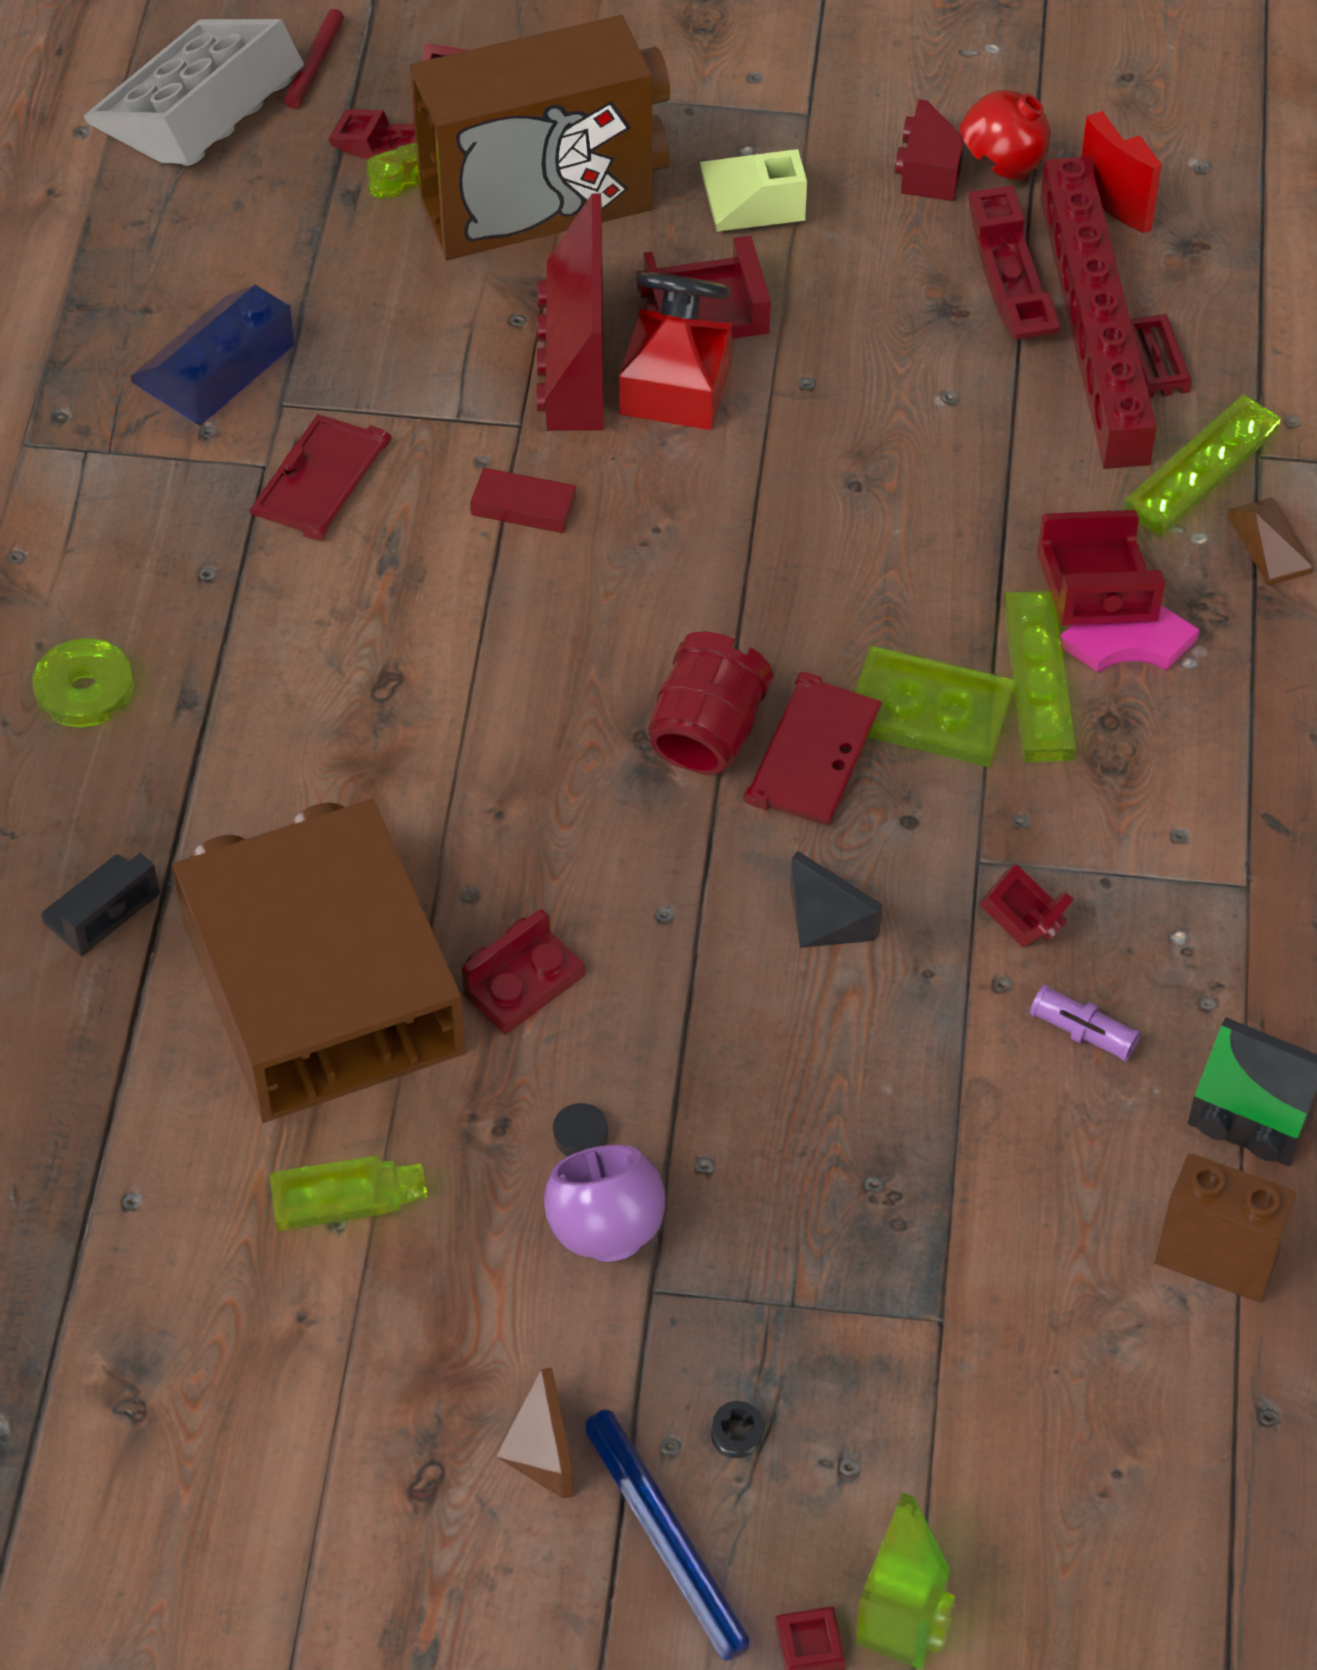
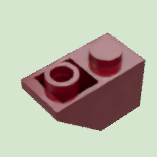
M918 99L914 117L906 116L902 143H907V148L899 147L896 156L895 174L902 175L901 194L954 201L962 166L964 145L962 135L928 100Z

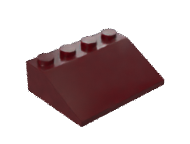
M592 193L547 260V280H538V308L547 309L546 314H537L538 342H546V348H537V377L546 376V383H537V412H546L547 431L603 430L601 193Z

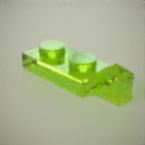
M379 1155L277 1171L269 1174L277 1231L387 1214V1211L399 1210L400 1204L427 1198V1187L422 1163L394 1167L393 1161H380Z

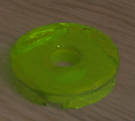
M91 638L65 641L50 649L37 662L32 676L34 695L40 709L42 710L43 708L45 712L50 714L51 719L57 723L73 727L99 725L111 719V713L115 712L119 707L122 710L129 703L134 689L130 661L121 649L107 641ZM84 677L96 680L93 685L83 689L71 686L74 681Z

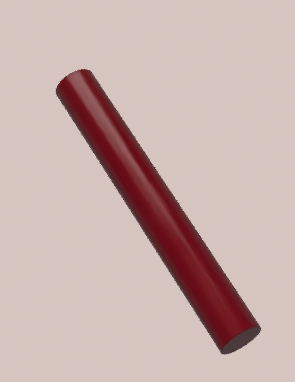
M330 9L303 60L304 66L298 70L284 98V102L289 108L298 109L301 106L344 20V15L341 11L337 9Z

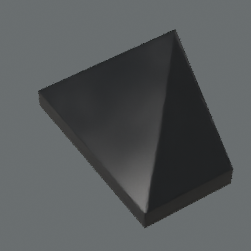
M797 851L791 861L790 890L800 948L874 941L880 934L882 904L801 852Z

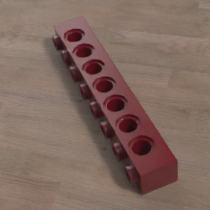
M1090 156L1045 159L1040 200L1103 469L1148 466L1151 464L1157 426Z

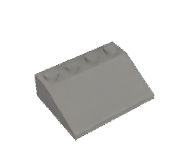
M199 19L88 111L84 118L91 126L160 163H176L189 166L200 161L206 154L204 150L211 144L229 136L235 129L234 125L244 116L258 111L264 104L263 100L272 92L289 85L292 81L291 76L303 67L304 63L282 19Z

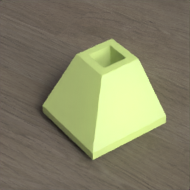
M798 149L700 162V170L716 232L805 221L807 179Z

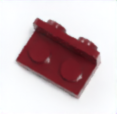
M539 909L528 918L523 917L515 921L508 928L505 935L493 944L474 951L462 967L464 996L504 1035L508 1034L585 976V964L550 931V917L543 909Z

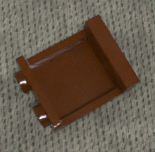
M1188 1154L1170 1197L1154 1264L1261 1303L1280 1253L1281 1247L1279 1245L1296 1198L1295 1191L1196 1154Z

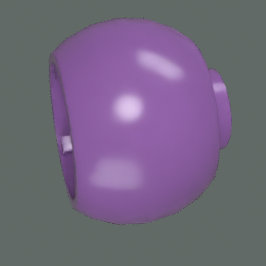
M628 1145L598 1146L566 1157L553 1168L547 1180L544 1194L546 1218L552 1233L559 1242L576 1255L604 1262L627 1258L635 1254L642 1245L651 1240L662 1224L666 1206L665 1188L658 1169L649 1157Z

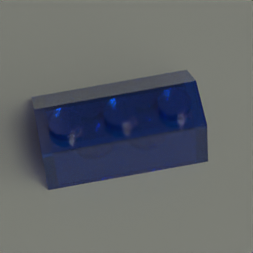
M256 284L229 294L130 376L131 382L201 426L295 345L290 305Z

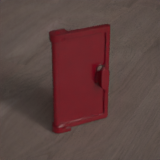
M316 415L249 509V512L254 516L301 530L304 537L317 541L323 540L328 533V526L380 451L385 449L391 442V435L386 430L372 425L365 429L326 416Z
M800 672L795 681L796 687L753 783L751 787L747 788L743 799L749 805L766 811L768 807H772L829 826L882 706V702L824 683L820 676L808 672ZM842 748H849V749L851 750V752H849V751H843V752H841L840 750H841Z

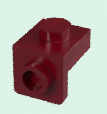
M1014 864L1002 874L978 905L1017 943L1024 947L1039 937L1044 941H1048L1056 935L1068 919L1063 913L1074 899L1065 892L1053 900L1023 869Z

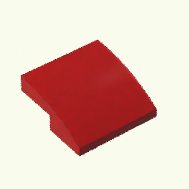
M1103 111L1087 115L1081 157L1090 156L1102 208L1120 222L1142 233L1151 231L1162 164L1141 135L1124 140Z

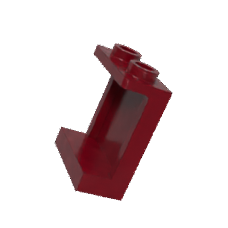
M751 235L733 238L732 258L657 268L653 251L643 253V270L636 271V284L639 297L648 299L645 309L661 311L664 291L643 287L638 284L637 277L641 272H653L727 285L731 289V295L727 299L701 297L698 318L732 323V339L770 334L771 300Z
M1136 510L1046 513L1042 516L1037 555L1061 626L1158 621L1165 580L1161 570L1148 571L1137 543L1140 518Z

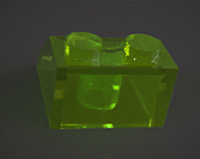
M902 1492L862 1592L855 1645L923 1670L930 1650L940 1654L952 1622V1619L949 1617L956 1595L947 1592L950 1568L912 1495Z

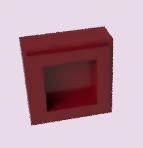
M834 1606L776 1615L775 1626L784 1670H845L846 1660Z

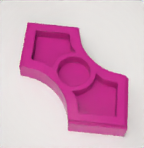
M1161 605L1158 621L1071 625L1060 635L1059 647L1099 673L1113 664L1126 661L1146 662L1165 670L1170 668L1198 640L1199 629Z

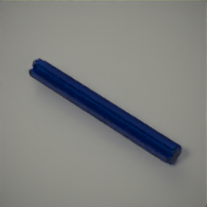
M603 1409L597 1414L591 1415L585 1421L588 1437L718 1654L725 1661L742 1655L749 1649L750 1639L616 1416L609 1409Z

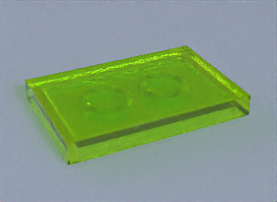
M871 645L855 693L882 702L868 738L990 767L1014 693L1016 680Z

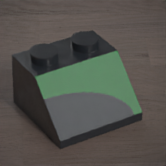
M1225 1017L1195 1092L1188 1125L1198 1128L1204 1135L1212 1139H1224L1246 1148L1260 1159L1277 1161L1290 1166L1317 1103V1054Z

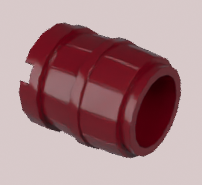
M702 631L691 632L686 635L684 642L680 643L672 662L674 666L667 680L660 687L656 699L657 703L648 727L651 746L663 759L676 767L702 775H716L733 763L744 740L749 737L755 722L754 717L759 703L765 699L774 676L771 665L758 651L750 647L746 655L740 650L732 648L735 639L724 634Z

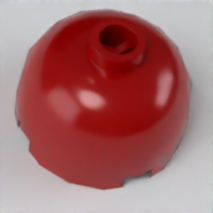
M996 90L988 93L966 112L965 118L960 123L959 129L963 141L971 153L979 161L986 155L991 161L996 163L991 170L1011 180H1025L1040 165L1048 152L1051 130L1047 117L1044 114V108L1037 98L1027 93L1022 94L1011 90Z

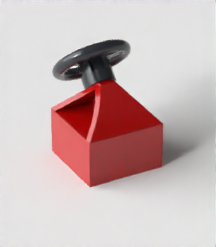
M641 272L637 277L638 284L643 287L664 291L661 311L640 308L619 374V415L711 430L731 365L732 323L698 318L701 297L727 299L731 295V289L727 285L653 272Z

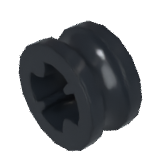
M732 1401L725 1403L717 1410L713 1417L711 1439L714 1447L721 1454L729 1458L750 1456L758 1449L762 1441L764 1421L761 1413L747 1402ZM730 1420H743V1428L748 1425L752 1427V1429L746 1431L744 1440H732V1432H729L727 1435L723 1433V1431L729 1429Z

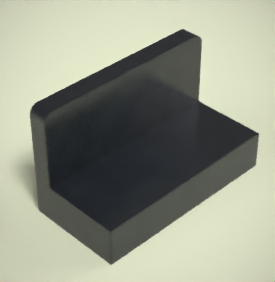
M141 853L129 862L121 855H114L41 913L42 921L82 957L160 895L155 866Z

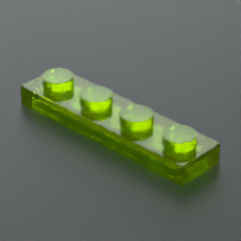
M1242 394L1130 494L1124 501L1123 510H1136L1140 518L1139 523L1159 537H1162L1278 431L1281 418Z
M1050 591L1006 592L1003 607L1023 761H1074L1076 745L1058 617Z

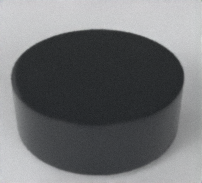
M586 1103L572 1104L562 1109L557 1114L553 1123V1134L557 1148L568 1157L585 1149L606 1145L608 1142L607 1120L601 1110Z

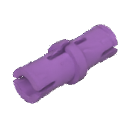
M1045 984L1037 993L1030 1009V1015L1039 1017L1070 1033L1071 1040L1079 1044L1087 1041L1120 1057L1125 1062L1130 1059L1141 1036V1031L1132 1029L1100 1013V1006L1092 1002L1084 1005L1051 989L1050 986ZM1069 1012L1105 1030V1035L1067 1017L1065 1013Z

